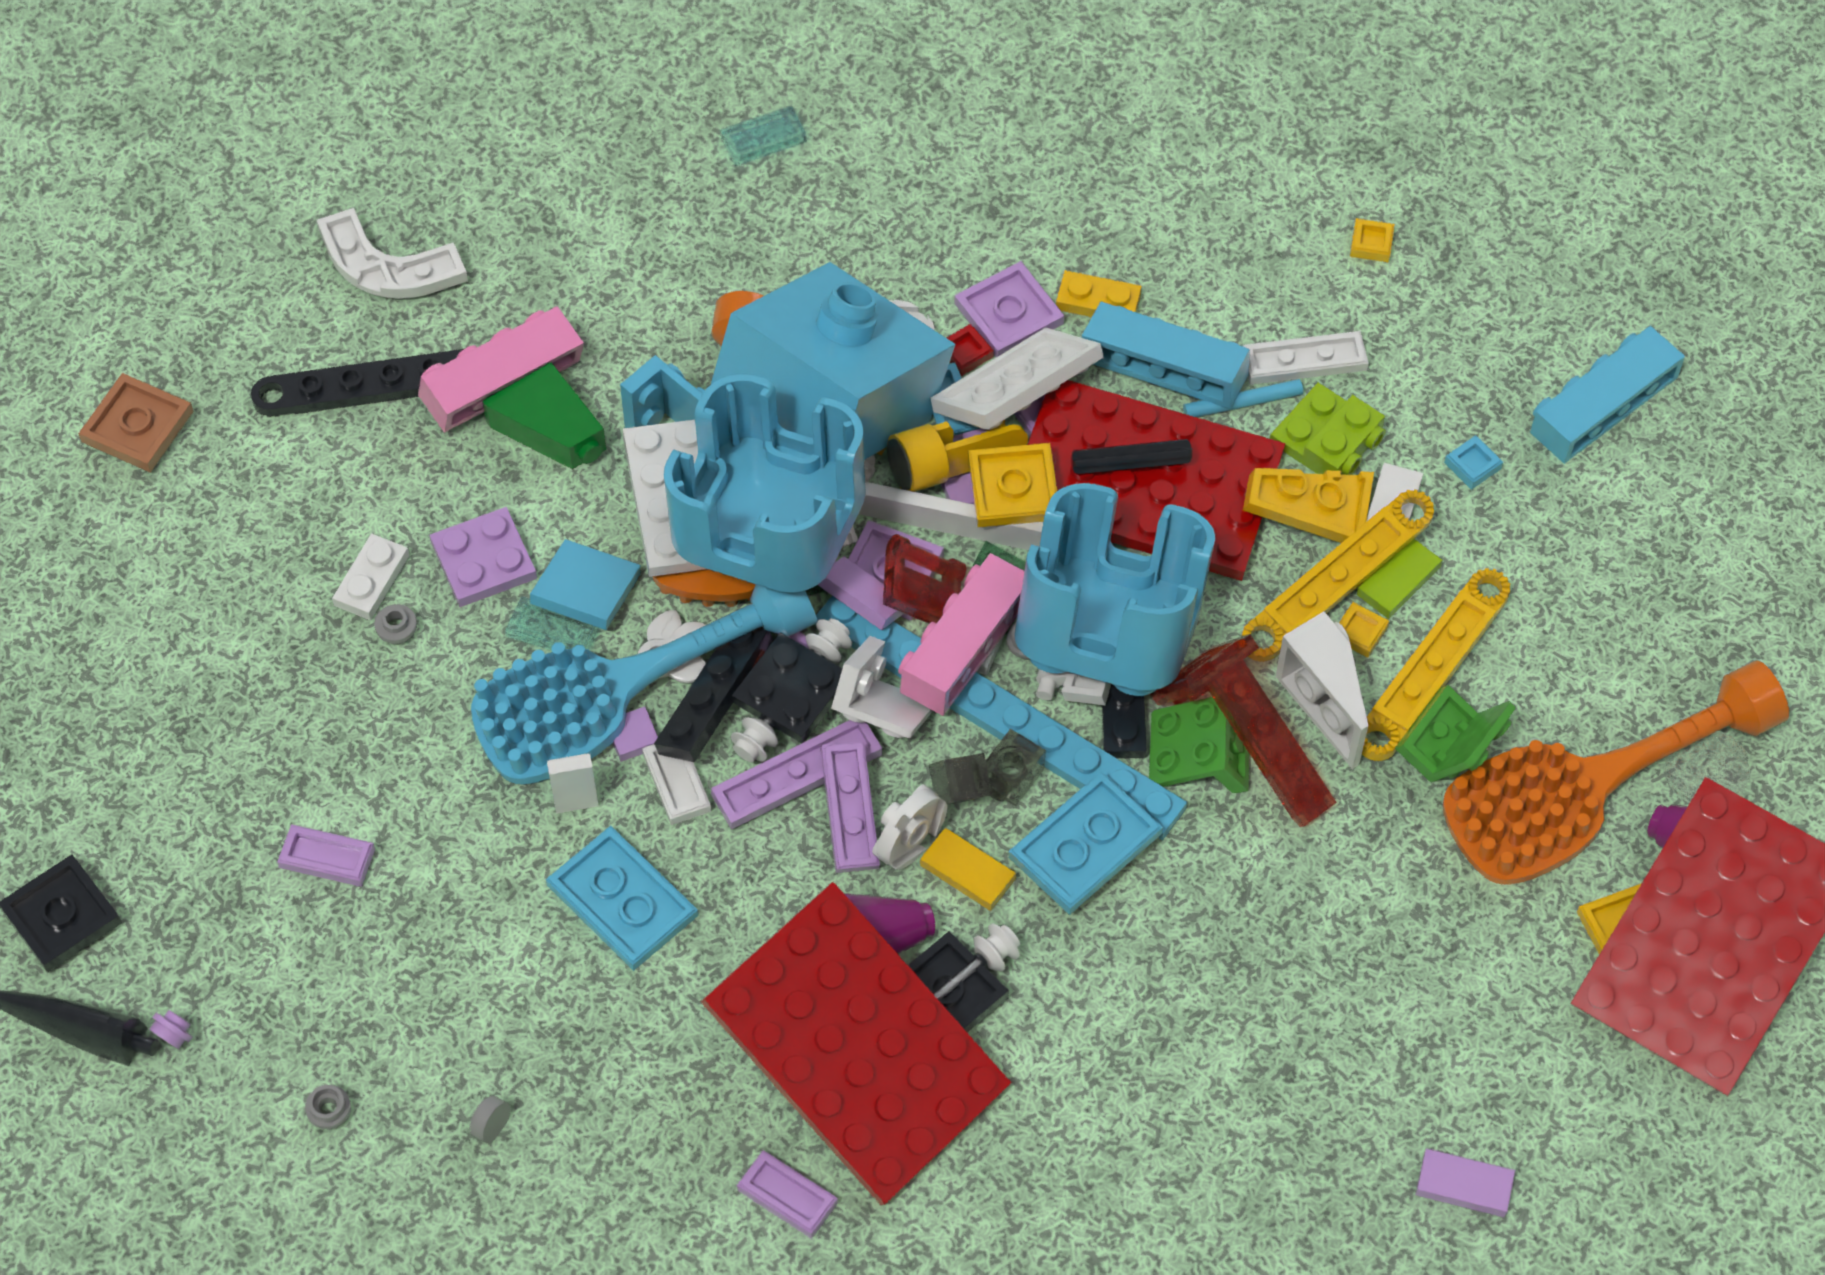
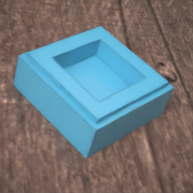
M1476 435L1446 455L1444 461L1471 490L1501 470L1503 461Z

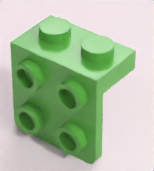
M1449 685L1443 686L1437 691L1395 749L1428 781L1435 782L1445 777L1452 779L1463 770L1470 769L1473 771L1486 760L1489 752L1486 750L1492 740L1501 737L1511 726L1512 721L1509 717L1516 707L1510 701L1478 713Z

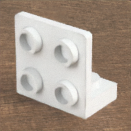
M869 636L844 663L831 709L843 713V716L851 721L867 722L882 728L883 732L892 737L911 738L933 710L900 693V688L879 680L886 665V658L881 656L885 641Z

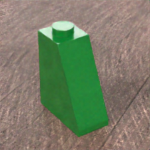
M552 362L483 400L486 423L490 428L572 470L583 463L589 464L594 462L601 456L602 452L607 450L604 428Z

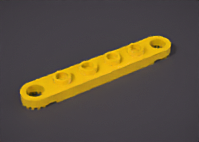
M1416 489L1414 491L1406 490V492L1400 493L1386 507L1384 506L1266 606L1254 619L1248 622L1241 635L1243 652L1252 660L1259 662L1272 660L1280 654L1282 639L1285 634L1323 611L1327 614L1430 525L1434 514V504L1431 502V498L1427 497L1423 491L1418 492ZM1407 503H1415L1422 508L1424 516L1420 520L1416 519L1414 521L1411 519L1410 521L1408 520L1409 518H1405V515L1402 514L1401 507ZM1263 630L1272 635L1274 643L1269 648L1258 649L1257 646H1253V642L1251 643L1250 636L1255 631Z
M1485 568V570L1482 571L1480 569L1472 575L1465 587L1458 593L1373 706L1367 716V734L1373 731H1380L1389 738V742L1384 744L1383 747L1382 745L1376 747L1377 745L1374 744L1372 746L1371 742L1368 743V738H1365L1362 750L1364 757L1373 761H1383L1392 757L1397 751L1395 748L1437 691L1448 683L1508 601L1510 583L1507 576L1504 577L1502 572H1496L1497 570L1494 568L1493 570ZM1488 583L1496 586L1500 593L1495 595V598L1493 596H1490V598L1488 596L1483 597V594H1479L1480 591L1477 588L1481 584Z

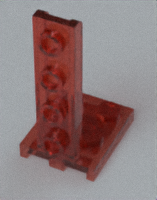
M1251 634L1212 646L1182 667L1177 678L1172 683L1150 694L1159 706L1169 702L1178 705L1188 699L1191 702L1209 691L1279 800L1299 827L1306 826L1337 803L1245 663L1244 659L1259 649Z

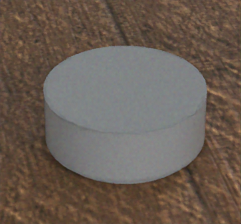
M494 1095L485 1098L472 1116L470 1122L471 1135L485 1143L494 1141L508 1121L510 1115L509 1103Z

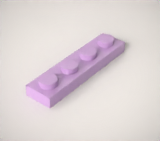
M848 720L712 787L711 796L732 830L825 784L820 750L821 745L864 741L867 762L881 756L882 747L867 722L859 723Z

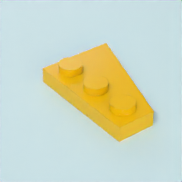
M1255 468L1248 478L1243 510L1342 543L1366 523L1374 472L1361 471L1358 475H1341V471L1326 470L1324 474L1303 473L1301 469Z

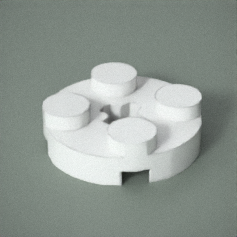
M922 784L902 805L898 802L891 804L881 818V823L885 825V828L873 847V855L896 870H901L912 864L927 849L920 845V843L926 838L928 833L936 837L947 814V803L936 792Z

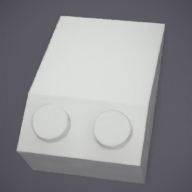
M1323 611L1283 636L1275 677L1351 769H1354L1360 763L1368 721L1348 634L1340 623L1333 622Z

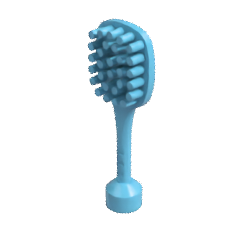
M755 584L750 598L751 604L674 641L628 657L609 660L585 649L583 645H575L572 649H566L565 645L561 642L554 643L551 648L552 652L547 654L542 650H535L531 655L532 659L528 661L516 659L512 663L511 669L507 671L503 668L496 669L493 672V679L489 682L485 679H479L475 682L476 695L472 701L471 713L478 739L489 761L507 781L514 784H530L550 779L547 761L587 753L590 754L592 759L610 746L621 734L625 726L626 709L630 700L649 684L671 670L759 627H763L764 630L778 635L781 632L789 637L818 622L806 591L780 592Z

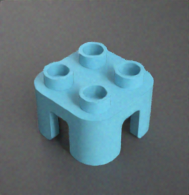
M749 374L730 375L715 381L704 391L695 409L694 416L698 455L695 463L693 455L673 450L665 464L664 483L672 544L683 559L694 565L780 592L792 593L808 590L822 582L831 571L865 500L862 422L856 412L846 404L822 397L812 413L813 438L788 431L779 425L776 388L771 381Z
M1089 483L1063 487L1054 493L1048 503L1043 521L1040 546L1031 544L1027 554L1014 634L1015 642L1020 651L1030 659L1032 664L1042 671L1056 674L1070 672L1107 682L1129 695L1143 696L1151 694L1157 689L1172 683L1181 670L1200 615L1215 542L1214 530L1210 523L1200 514L1190 509L1170 504L1163 508L1160 515L1152 555L1143 556L1120 550L1111 543L1118 501L1116 491L1109 487Z

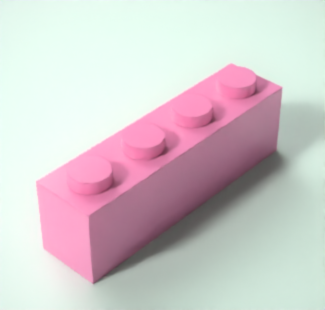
M558 306L547 312L540 310L530 315L518 327L512 330L510 328L500 330L489 342L479 347L472 345L465 348L458 354L456 359L444 365L437 363L429 367L421 376L418 396L445 433L483 413V400L552 362L559 372L580 361L584 342Z
M991 553L981 566L975 564L969 571L964 583L965 587L959 595L953 593L947 600L943 609V616L937 623L931 622L927 626L921 638V645L915 653L909 651L903 658L898 669V673L901 674L900 693L944 716L1017 618L1024 571Z

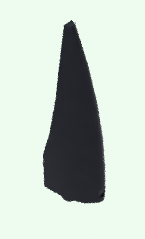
M0 990V1010L96 1056L129 1066L136 1052L154 1056L158 1050L159 1040L145 1036L148 1028L139 1018L72 1000Z

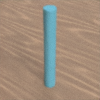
M1296 379L1241 391L1231 409L1200 400L1183 404L1184 414L1198 418L1303 395V386L1301 380Z

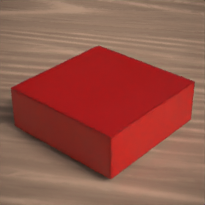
M971 324L947 337L948 340L955 344L949 363L956 364L961 377L994 357V350Z

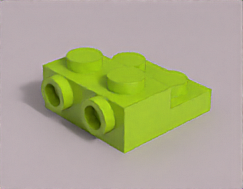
M1318 382L1270 434V439L1285 443L1283 452L1316 474H1324L1326 470L1341 471V475H1352L1362 461L1361 455L1368 448L1371 450L1376 449L1386 434V430L1383 428L1385 415L1353 394L1346 401Z

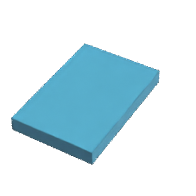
M1101 771L1009 850L1008 858L1070 915L1162 834L1163 827Z
M609 826L546 879L547 886L633 971L699 916L698 909L612 826Z

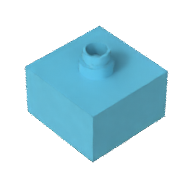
M829 262L730 314L711 384L721 378L736 374H749L771 381L776 388L779 425L788 431L813 438L812 413L819 399L827 397L840 401L852 408L862 422L864 460L887 447L890 435L930 422L933 413L930 398L940 392L955 344Z

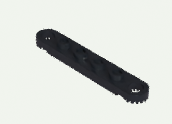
M464 349L267 376L261 378L253 385L251 399L255 410L260 415L277 417L278 415L291 413L301 414L419 397L420 379L423 373L434 364L442 363L444 365L456 359L458 354ZM268 390H279L283 394L276 402L268 403L261 400V397L264 395L263 393H267Z

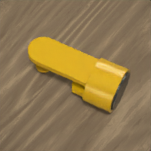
M1003 420L1000 426L986 430L988 432L953 442L954 431L946 421L933 426L925 424L890 435L887 442V455L892 474L900 488L917 492L943 484L950 477L970 472L968 450L1026 445L1028 436L1020 425L1012 424L1006 426L1005 420Z

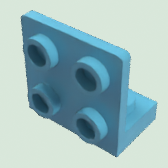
M654 355L620 384L625 428L659 424L664 413L675 422L695 420V409L705 390L701 387L695 388L685 380L682 372L671 363L667 365Z

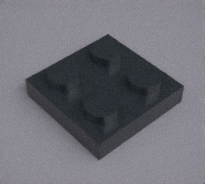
M72 854L0 901V910L47 973L122 924L117 912Z

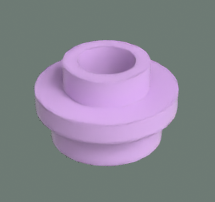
M168 1010L164 1016L157 1012L153 1015L152 1018L155 1019V1022L149 1030L175 1048L179 1049L184 1041L190 1042L193 1038L186 1032L191 1024L171 1010Z

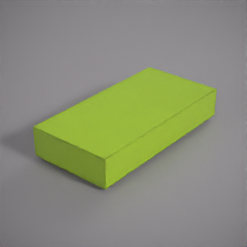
M1413 539L1358 587L1357 596L1389 619L1441 568L1442 559Z

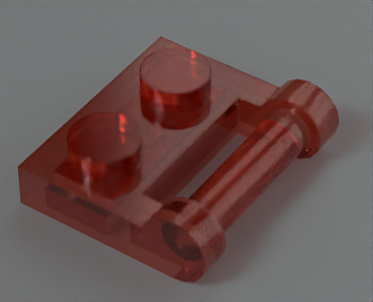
M894 534L889 539L885 552L883 605L928 624L931 622L937 623L943 616V609L949 597L953 593L959 595L961 592V582L967 570L966 564L954 558L946 560L912 545L908 538ZM905 560L942 575L941 581L906 567Z

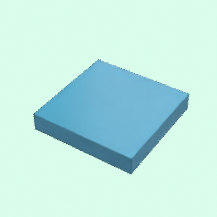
M565 539L531 591L530 604L607 630L639 578L641 565Z

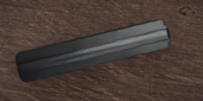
M1182 439L1079 449L1072 451L1071 465L1075 474L1185 464L1191 462L1192 448L1189 440Z

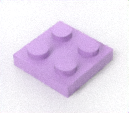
M507 507L429 535L433 549L459 607L537 579L536 570Z

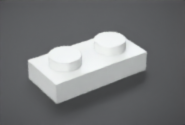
M371 533L332 597L334 606L371 620L409 557L408 547Z

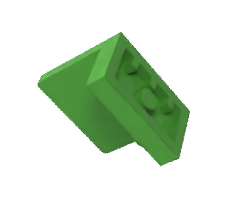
M1227 693L1154 710L1151 713L1149 779L1165 787L1214 776L1216 780L1220 781L1232 793L1249 791L1250 715Z

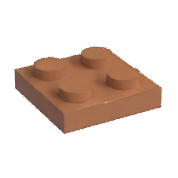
M122 373L78 434L82 443L151 473L194 411L190 402Z

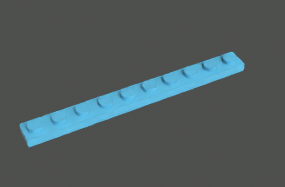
M834 596L827 601L816 615L817 621L820 619L828 621L829 619H836L844 624L850 632L851 647L855 650L869 636L885 641L881 655L886 658L885 669L900 678L901 674L898 673V669L903 658L909 651L915 653L921 645L920 637L894 621L883 630H880ZM977 672L950 706V709L1079 789L1084 787L1102 771L1163 827L1162 834L1158 837L1161 840H1164L1187 808V802Z

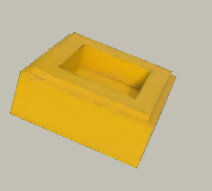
M1356 218L1350 257L1389 263L1395 224Z
M1352 602L1339 623L1348 634L1351 649L1368 658L1387 630L1389 620Z

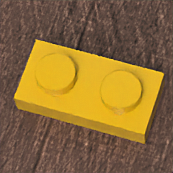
M1065 270L1056 306L1060 311L1088 317L1093 316L1101 301L1114 306H1122L1136 312L1142 286Z

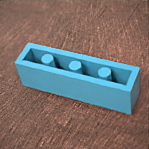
M1102 301L1099 303L1082 334L1084 339L1101 343L1103 358L1093 365L1231 409L1249 375V348Z
M1649 326L1638 335L1632 333L1612 355L1604 354L1597 359L1590 371L1580 378L1577 375L1570 379L1563 387L1562 392L1553 399L1547 397L1542 400L1533 411L1534 420L1530 433L1565 464L1676 380L1685 356L1652 326Z

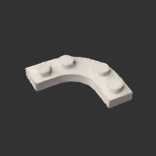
M354 208L317 220L318 229L334 266L348 282L365 292L387 298H414L468 281L467 272L454 242L416 255L398 257L386 255L372 246L365 236Z

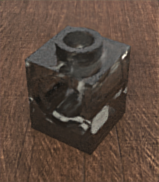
M1010 728L981 765L980 785L983 786L985 792L993 799L1000 802L1006 800L1016 807L1044 771L1046 750ZM1005 768H1015L1020 772L1006 774L1002 770Z
M984 753L945 759L929 764L933 791L947 805L977 800L992 795Z

